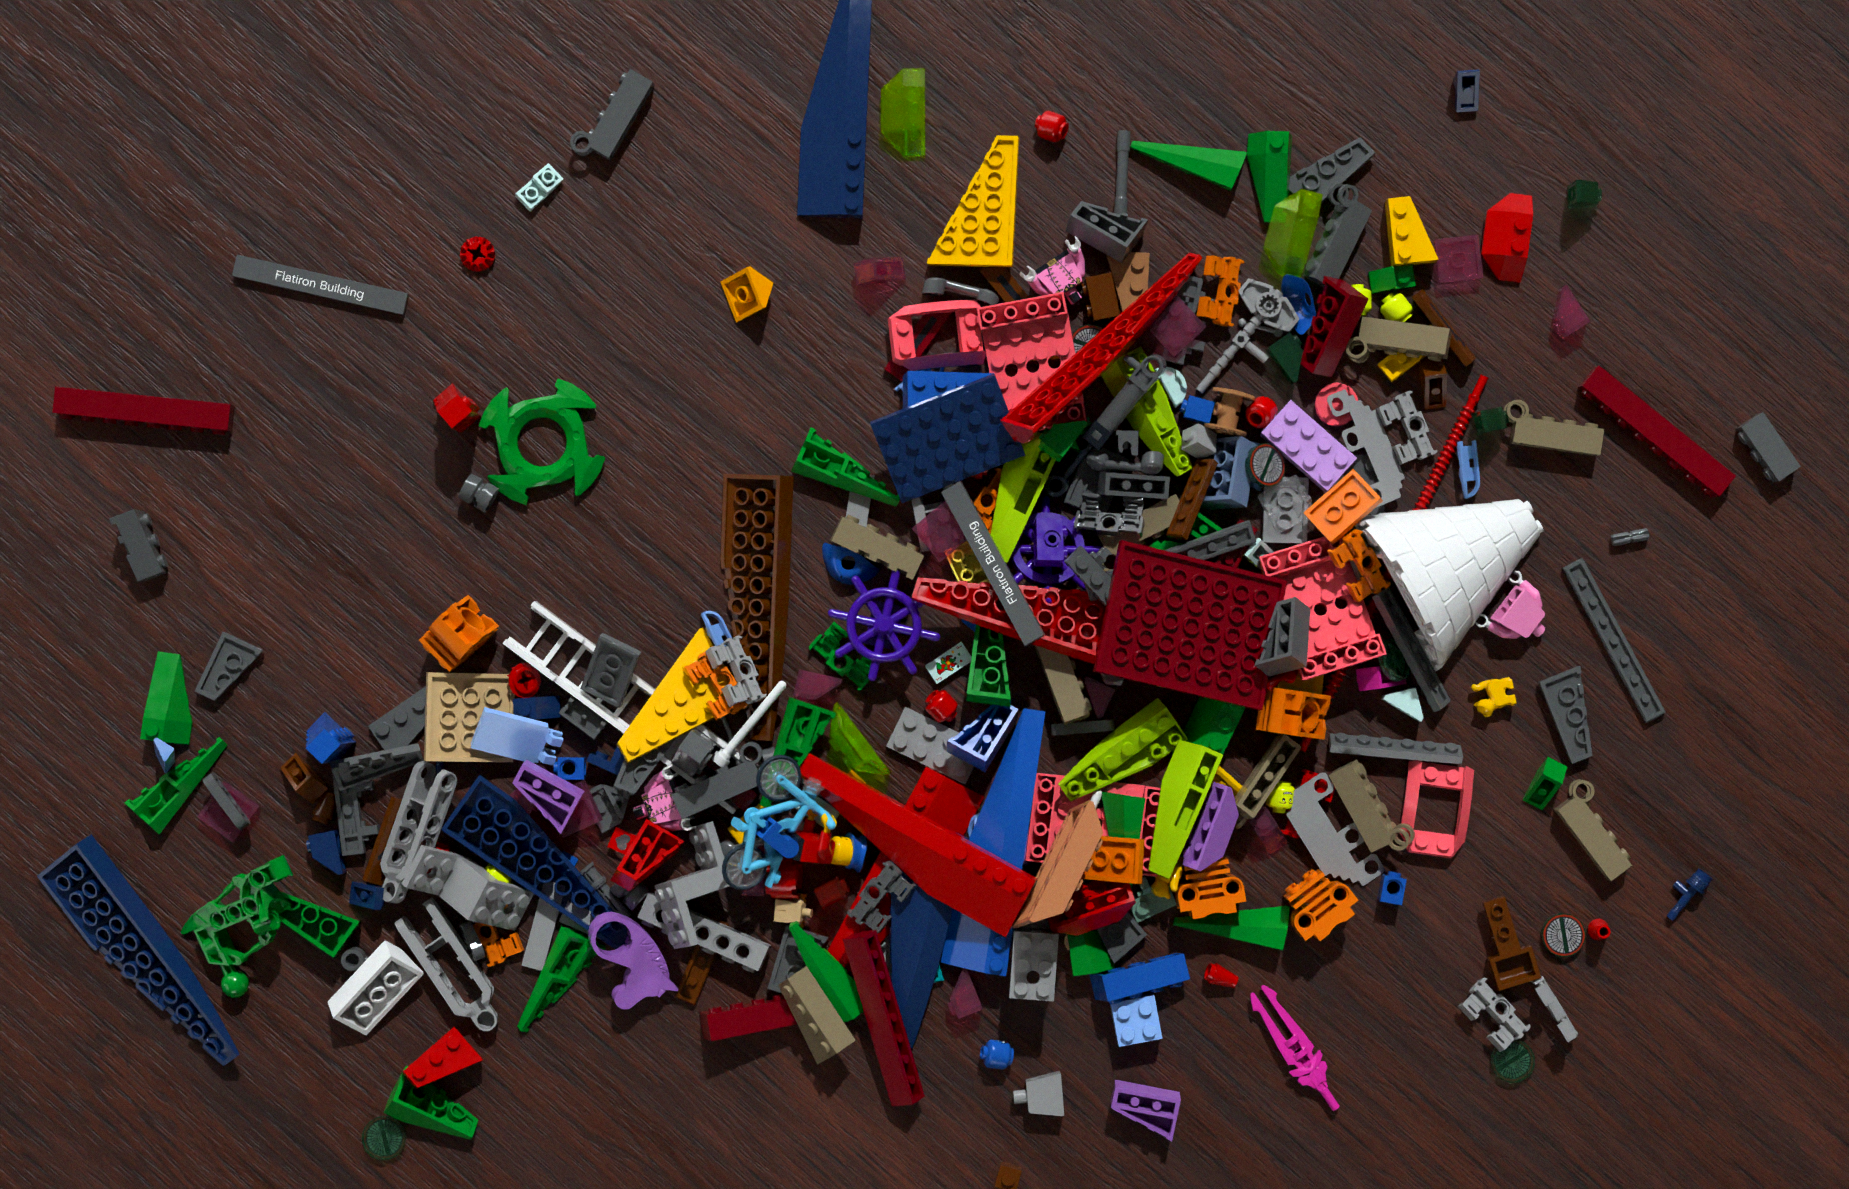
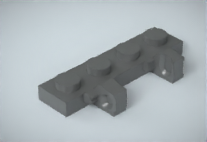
M1190 276L1177 293L1163 352V358L1167 362L1183 365L1185 355L1191 354L1192 350L1204 352L1206 342L1193 340L1194 334H1191L1195 313L1198 310L1199 298L1205 297L1206 292L1201 291L1202 278Z
M1079 546L1064 562L1106 607L1112 578L1103 570L1105 569L1103 563L1106 562V557L1112 555V553L1107 548L1102 547L1097 553L1092 551L1088 554L1082 546Z
M332 771L342 856L366 853L365 841L370 840L369 835L379 833L380 824L366 826V821H362L359 797H363L362 791L375 790V781H368L340 791Z

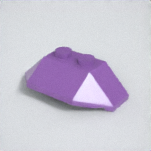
M1214 782L1208 790L1183 848L1184 866L1202 871L1224 856L1239 816L1231 787Z

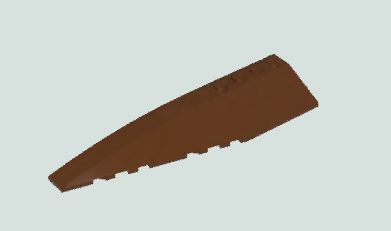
M724 474L720 563L726 578L724 586L728 590V609L732 613L733 621H731L733 638L735 636L742 637L740 643L746 656L751 657L759 675L756 677L762 694H767L768 696L778 682L782 680L789 604L794 476ZM741 665V672L747 675V668ZM779 696L750 730L752 740L772 741ZM764 699L748 704V710L746 711L747 719L750 718Z

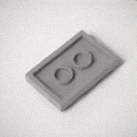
M1282 477L1274 485H1264L1262 541L1264 543L1302 544L1307 542L1308 518L1303 512L1308 509L1309 478Z

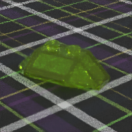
M903 68L881 88V133L903 156H925V68Z
M1300 189L1274 206L1263 249L1279 275L1289 274L1301 277L1319 218L1323 194Z
M839 702L835 703L833 712H836V716L831 721L829 735L832 738L829 741L836 752L841 750L845 756L842 760L849 769L854 768L855 771L888 775L890 773L889 769Z

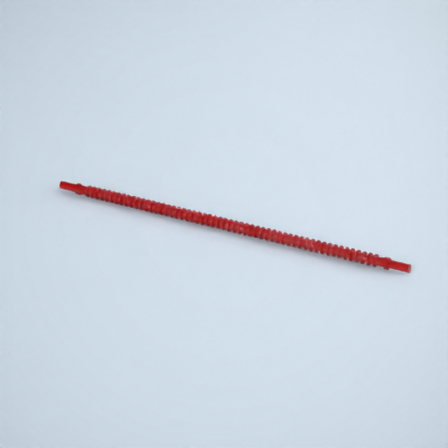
M1480 375L1472 393L1468 396L1466 406H1462L1464 410L1459 412L1461 416L1457 417L1458 422L1454 423L1455 428H1452V434L1448 435L1450 439L1445 441L1447 445L1443 446L1444 451L1440 452L1441 457H1437L1439 461L1434 463L1436 467L1431 469L1433 473L1429 474L1430 479L1426 480L1427 485L1423 486L1424 491L1420 492L1422 496L1417 498L1419 502L1415 503L1416 508L1412 510L1427 509L1426 505L1430 504L1429 499H1432V493L1436 492L1434 488L1438 487L1437 482L1441 481L1440 476H1444L1443 470H1447L1445 466L1450 464L1448 460L1453 458L1451 454L1455 453L1454 448L1457 447V442L1461 441L1459 437L1464 435L1462 431L1466 430L1465 425L1469 424L1468 419H1472L1471 413H1475L1473 409L1480 401L1479 397L1489 379L1488 377ZM1385 565V571H1382L1381 574H1383L1382 576L1385 580L1389 581L1392 576ZM1370 594L1371 600H1367L1369 604L1368 606L1366 605L1370 619L1374 618L1373 613H1377L1375 602L1372 599V596L1375 594ZM1348 667L1331 674L1332 679L1328 680L1329 685L1325 686L1327 690L1322 692L1324 695L1331 696V699L1335 698L1334 693L1338 692L1336 688L1341 686L1339 682L1343 681L1342 676H1346L1345 670H1349ZM1302 738L1299 744L1301 751L1306 752L1312 738Z

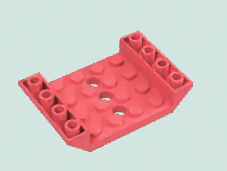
M1064 292L977 308L980 330L983 334L985 351H987L986 357L989 373L995 374L1010 412L1075 354ZM1052 356H1058L1061 360L1060 366L1056 369L1051 368L1048 364ZM1030 360H1036L1039 363L1038 371L1034 373L1028 371L1027 364ZM1009 364H1014L1018 368L1017 374L1013 377L1008 376L1005 372ZM1083 394L1068 404L1066 410L1061 414H1057L1045 428L1051 429L1054 424L1084 420L1087 422Z
M1324 536L1259 557L1262 575L1287 580L1284 600L1296 597L1310 608L1307 667L1297 669V674L1302 681L1387 655L1380 634H1376L1364 600L1360 602L1353 600L1345 585L1346 583H1357L1350 561L1345 562V566L1340 569L1335 567L1327 552L1328 549L1334 550L1342 543H1345L1342 541L1343 537L1334 545ZM1339 598L1344 599L1347 607L1344 609L1337 608L1335 600ZM1316 605L1324 606L1326 614L1322 616L1317 615L1314 612V607Z
M1036 774L1025 861L1043 863L1069 809L1090 800L1094 791L1070 802L1058 785L1065 775ZM1114 782L1100 788L1103 792L1145 798L1140 839H1144L1142 875L1157 877V874L1148 871L1160 788ZM1104 807L1096 808L1098 818L1102 822V836H1109Z

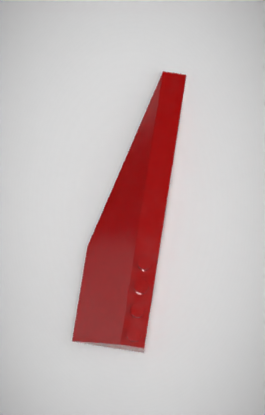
M1188 253L1000 421L1012 439L1023 444L1030 442L1040 429L1047 427L1057 414L1064 412L1068 404L1081 397L1083 391L1111 367L1162 313L1202 259L1201 255Z
M917 578L911 599L981 627L1021 640L990 583H967V581L960 580L953 582L946 579ZM1018 585L1045 633V636L1031 644L1095 664L1106 609L1101 601L1097 599L1091 602L1087 591H1081V589L1061 590L1054 587H1049L1048 589L1038 588L1037 586ZM1047 598H1051V600H1052V603H1051V604H1049L1048 602H1046V599H1047Z
M811 753L807 755L799 766L801 777L813 788L817 789V792L921 889L928 895L1004 937L1007 936L1038 878Z
M926 766L905 806L954 833L964 836L970 820L975 815L984 796ZM880 851L850 909H854L860 901L861 897L859 895L868 882L874 877L877 878L884 869L885 865L883 863L890 861L882 851ZM871 887L869 893L871 897L877 899L879 897V890L876 887ZM889 892L880 904L875 907L879 909L878 912L881 915L889 916V907H891V894ZM847 914L827 951L847 969V973L851 976L853 973L843 939L855 932L872 929L865 923L858 924L855 921L856 917L851 918ZM891 919L884 929L877 934L880 943L890 933Z

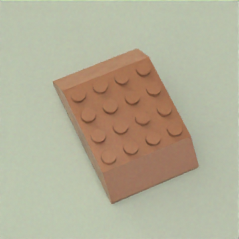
M1088 800L1069 809L1036 875L1038 879L1014 921L1012 928L1016 929L1062 914L1070 909L1073 903L1071 897L1074 891L1077 892L1083 883L1081 876L1084 871L1087 872L1091 867L1093 860L1090 858L1094 851L1097 852L1103 842L1100 839L1103 830L1094 802Z

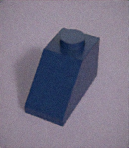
M560 696L513 699L514 715L534 720L561 718V714H559L561 710Z
M338 829L308 836L309 840L306 841L308 853H312V858L338 875L347 872L344 856H342Z

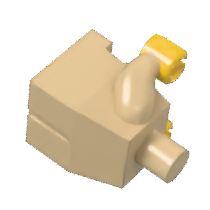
M801 894L799 899H775L774 921L784 923L798 921L799 926L803 928L805 917L812 918L813 909L806 908L805 897L807 895Z

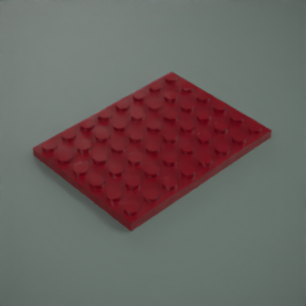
M1120 540L1093 672L1250 709L1263 710L1269 676L1254 665L1256 659L1260 660L1264 648L1261 645L1263 640H1267L1270 629L1268 626L1276 603L1284 600L1287 580Z

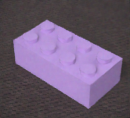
M1292 400L1285 405L1260 435L1325 493L1336 484L1357 459Z

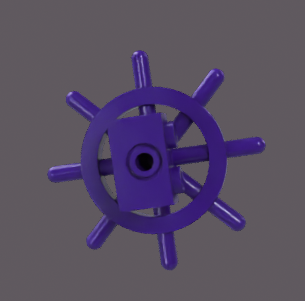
M1047 495L1041 498V513H1036L1029 517L1010 556L1011 562L1017 571L1013 577L1017 584L1025 579L1034 585L1048 589L1072 579L1082 590H1086L1084 583L1064 561L1067 559V554L1071 555L1079 546H1082L1088 554L1092 551L1097 553L1102 547L1085 546L1080 530L1078 533L1075 530V517L1070 521L1060 514L1050 512V498ZM1025 534L1034 545H1020L1022 535ZM1069 536L1074 546H1064L1063 540ZM1021 554H1034V557L1026 564ZM1035 567H1043V574L1037 573L1033 569ZM1052 567H1059L1063 572L1052 575ZM1047 598V599H1046V602H1048L1049 604H1051V603H1052L1051 598Z
M892 570L888 587L875 588L869 591L858 576H853L851 581L860 596L852 604L849 612L835 609L828 611L829 617L846 621L847 634L850 642L835 651V656L841 658L855 649L863 657L871 660L868 674L870 681L877 679L880 663L893 662L901 659L910 674H915L917 668L908 654L916 646L919 638L932 641L940 639L939 633L922 629V621L918 609L925 604L913 601L905 593L897 590L900 577L899 570L896 572ZM886 596L885 603L873 600L876 597ZM894 599L901 601L905 607L900 609V606L893 605ZM864 604L867 605L871 612L870 617L858 615L859 610ZM911 614L913 627L902 625L901 620ZM856 623L868 626L867 631L857 636ZM898 633L910 635V639L904 646H902L897 638ZM863 643L874 645V652L866 648ZM891 645L895 650L893 653L882 654L883 648L891 649Z

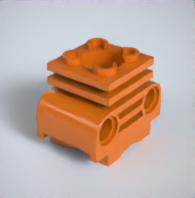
M469 595L459 602L452 604L430 625L429 630L419 639L423 644V648L431 653L438 660L440 666L449 672L466 662L474 654V651L479 649L499 627L492 618L485 614L481 617L478 615L481 610Z
M1273 687L1272 691L1266 689L1263 710H1258L1256 730L1325 740L1326 724L1324 715L1327 714L1331 696Z
M1226 857L1220 858L1202 871L1186 867L1182 863L1183 870L1187 871L1183 872V877L1186 881L1180 882L1178 890L1175 892L1177 909H1180V912L1189 911V916L1192 919H1198L1212 913L1237 912L1236 903L1246 902L1243 882L1232 874H1225L1230 873V868L1224 865L1229 864ZM1235 881L1234 890L1227 891V884ZM1191 888L1192 895L1189 898H1183V891Z
M1311 869L1302 876L1304 879L1297 885L1295 882L1285 889L1286 893L1283 895L1289 901V905L1294 908L1290 913L1289 921L1299 936L1303 937L1305 941L1312 936L1319 941L1323 940L1336 925L1347 921L1355 915L1350 907L1359 901L1348 886L1339 881L1330 882L1319 869ZM1341 888V895L1338 898H1334V891ZM1306 915V922L1303 925H1299V918Z

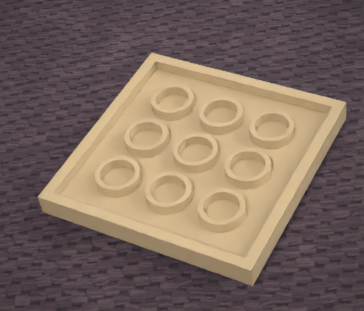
M426 672L424 761L513 762L512 758L472 749L470 745L484 707L514 714L513 699H515V694L511 693V689L507 685L509 683L507 675L509 674Z

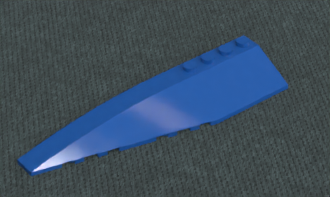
M1023 708L969 838V841L1020 869L1023 868L1046 712ZM952 909L942 950L941 963L982 973L1006 976L1013 928L1011 927L1007 936L1004 937L961 912Z

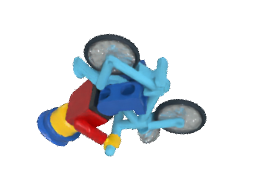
M775 755L765 760L758 769L756 776L758 790L765 798L773 801H782L792 795L796 798L760 810L755 807L747 809L744 813L746 824L737 817L732 818L731 825L738 831L744 832L742 845L733 848L725 856L722 864V875L730 887L737 890H748L762 881L766 874L767 866L770 865L765 885L771 888L773 883L777 884L781 878V872L778 869L783 856L801 862L842 865L846 869H854L859 873L862 870L867 851V837L864 835L856 837L853 833L848 832L845 837L834 836L831 839L832 832L830 831L835 829L837 821L833 815L831 817L829 812L815 801V797L824 790V787L821 786L822 781L809 777L808 780L804 779L802 782L804 786L801 791L798 788L801 782V771L797 762L789 756ZM800 806L794 818H785L776 822L770 817L771 815ZM808 814V818H805L803 831L797 830L805 815ZM815 816L821 817V822L824 825V830H821V834L814 832ZM756 835L764 840L765 854L758 847L754 846Z

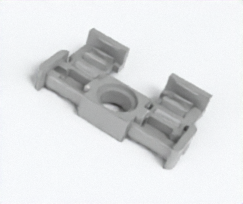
M1412 391L1394 397L1392 402L1376 408L1383 427L1391 424L1393 419H1401L1409 440H1407L1405 445L1401 446V444L1392 447L1400 465L1415 458L1421 460L1437 453V450H1433L1426 432H1429L1423 414L1421 411L1417 412L1410 396L1413 393ZM1412 419L1419 421L1420 429L1418 431L1411 430L1409 424Z
M735 636L733 639L727 638L721 645L710 647L705 651L712 669L722 665V662L727 661V663H730L729 665L737 685L732 686V684H729L721 689L729 707L744 701L747 704L759 702L767 696V694H762L756 681V677L759 675L751 657L746 656L740 643L741 636ZM740 665L747 668V675L741 672Z
M1541 976V978L1531 981L1534 985H1538L1535 991L1556 1022H1560L1557 1026L1566 1041L1569 1042L1579 1035L1570 1022L1544 977Z
M1482 978L1469 990L1471 995L1463 1003L1459 1004L1458 1007L1471 1021L1478 1018V1012L1481 1009L1486 1010L1500 1024L1498 1026L1500 1029L1489 1034L1487 1038L1499 1051H1503L1513 1040L1522 1038L1524 1036L1523 1033L1530 1029V1024L1524 1025L1513 1013L1516 1009L1501 993L1496 994L1485 983L1487 978ZM1497 1003L1503 1005V1015L1496 1012L1495 1006Z

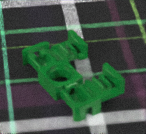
M833 622L824 633V638L822 639L823 635L819 634L810 644L809 649H815L827 659V665L842 677L845 674L859 686L857 690H862L869 681L867 674L870 670L871 660L862 657L860 660L857 659L856 664L853 665L855 661L846 654L843 656L847 661L846 666L842 669L835 667V648L840 646V640L843 637L846 639L848 634L837 623Z

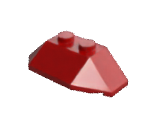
M1510 193L1486 211L1481 255L1498 280L1521 282L1528 258L1533 221V202L1530 195Z
M1094 880L1082 884L1077 892L1074 891L1071 897L1073 903L1067 912L1064 911L1062 914L1047 919L1052 932L1078 936L1119 922L1136 902L1130 883Z

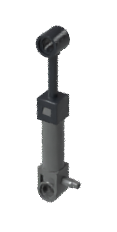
M1128 354L1123 357V360L1135 371L1107 408L1082 435L1087 442L1062 473L1054 474L1046 480L1045 490L1050 496L1058 497L1068 491L1070 488L1069 477L1093 447L1097 450L1102 449L1139 400L1152 388L1166 369V361L1162 356L1157 354L1150 355L1141 364ZM1151 360L1158 362L1159 369L1157 372L1149 369V362ZM1055 479L1061 481L1062 483V489L1060 491L1054 489L1053 487V481Z

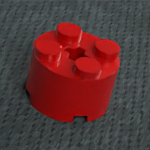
M783 856L778 869L781 872V878L777 884L773 883L771 888L765 885L766 894H770L771 898L799 899L801 894H797V890L802 889L803 865L798 864V861ZM770 865L767 866L766 872L770 871Z

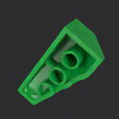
M1263 131L1248 134L1247 158L1263 219L1266 223H1287L1292 135L1289 131Z
M160 651L157 653L143 716L140 739L154 741L155 738H159L167 743L190 744L193 720L189 709V698L185 687L181 654Z
M401 1073L383 1112L405 1123L470 1140L478 1123V1119L462 1105L454 1103L446 1096L447 1093L442 1088L439 1090L430 1083L416 1089L403 1073Z

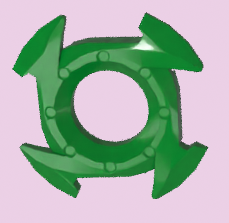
M557 378L555 387L558 389L556 395L524 400L510 408L509 388H504L491 400L479 423V427L485 429L489 426L495 427L500 460L508 474L488 475V480L499 488V492L511 500L527 505L529 497L526 495L527 489L563 483L570 480L573 476H575V495L580 496L593 484L601 472L606 457L596 455L594 458L589 457L584 423L580 414L575 409H596V404L584 391L574 384ZM537 418H549L561 425L566 434L567 444L564 454L557 462L548 466L530 464L524 459L519 450L518 440L521 430L527 423Z

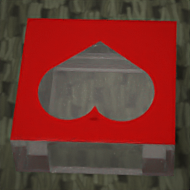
M616 826L607 847L625 855L636 835Z

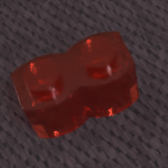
M837 876L815 887L814 892L824 909L846 898L850 888L845 878L840 879Z

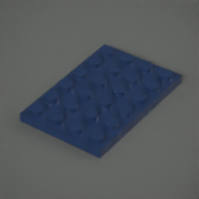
M995 374L988 375L870 422L902 503L1025 456L1021 443L1012 439L1000 421L1009 411Z

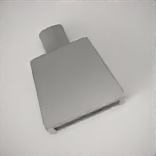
M1060 1071L1026 1079V1090L1013 1091L1014 1104L1027 1103L1028 1113L1064 1116Z

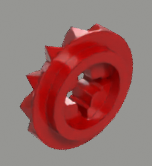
M475 236L467 239L461 246L459 256L466 268L471 271L480 272L488 269L493 264L495 249L487 239ZM480 247V252L486 258L477 257L474 261V255L469 250L476 251Z
M519 663L512 667V671L507 675L509 677L507 685L510 687L511 693L520 698L533 696L539 690L541 684L539 671L529 663ZM522 675L523 677L530 678L525 682V686L517 682L522 679Z

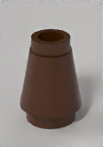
M326 791L323 793L311 813L313 821L329 825L330 821H333L336 801L335 794Z

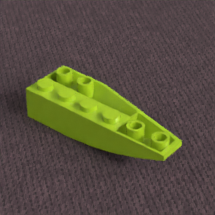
M1141 346L1127 353L1140 364L1147 357ZM1125 355L1121 356L1101 375L1114 398L1135 371L1123 360ZM1149 362V369L1155 372L1151 363ZM1158 379L1152 388L1139 400L1126 419L1133 429L1138 431V435L1151 451H1158L1164 455L1163 464L1178 477L1193 467L1188 453L1182 450L1180 431L1160 379Z
M1037 432L1033 440L1025 444L1021 443L1025 456L1004 463L1001 471L990 535L1006 564L1055 463L1054 458L1038 447L1041 442L1039 437L1042 433Z
M1157 698L1105 737L1071 769L1058 785L1071 802L1154 765L1173 751L1179 740L1186 741L1188 738L1167 707Z
M1182 740L1178 741L1161 782L1148 871L1166 879L1170 878L1211 786L1223 754L1202 745Z

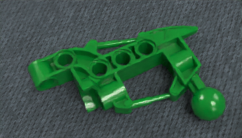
M285 855L267 862L247 875L241 873L234 876L232 882L216 899L198 909L187 920L181 930V934L194 930L208 963L220 966L224 974L221 988L225 995L230 998L242 997L249 988L248 977L243 972L235 970L233 965H240L246 962L248 956L273 942L277 934L276 930L280 927L278 915L292 907L290 902L274 885V882H279L289 876H293ZM236 886L240 889V899L227 905L220 902ZM246 919L247 922H250L254 932L259 935V942L244 954L236 951L226 927Z

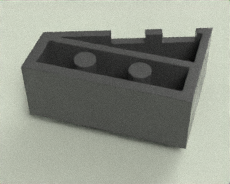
M1081 201L1070 214L1066 232L1122 263L1142 238L1148 219L1141 218V220L1130 218L1127 217V213L1121 212V215L1107 211L1108 208Z

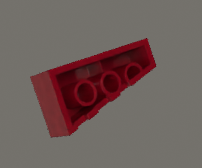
M1324 276L1322 282L1325 284L1323 294L1318 296L1317 303L1320 305L1317 316L1312 318V334L1307 337L1300 364L1313 374L1332 377L1369 299L1344 280Z
M782 994L774 995L772 1000L765 1001L764 998L751 1000L752 1003L749 1004L739 1002L730 1004V1007L721 1008L719 1006L709 1008L708 1011L699 1012L703 1038L709 1041L796 1025L797 1022Z

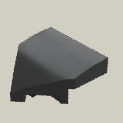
M603 784L592 788L582 796L601 833L622 823L630 798V794Z

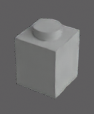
M1199 423L1183 430L1182 450L1198 459L1208 457L1216 453L1217 434Z

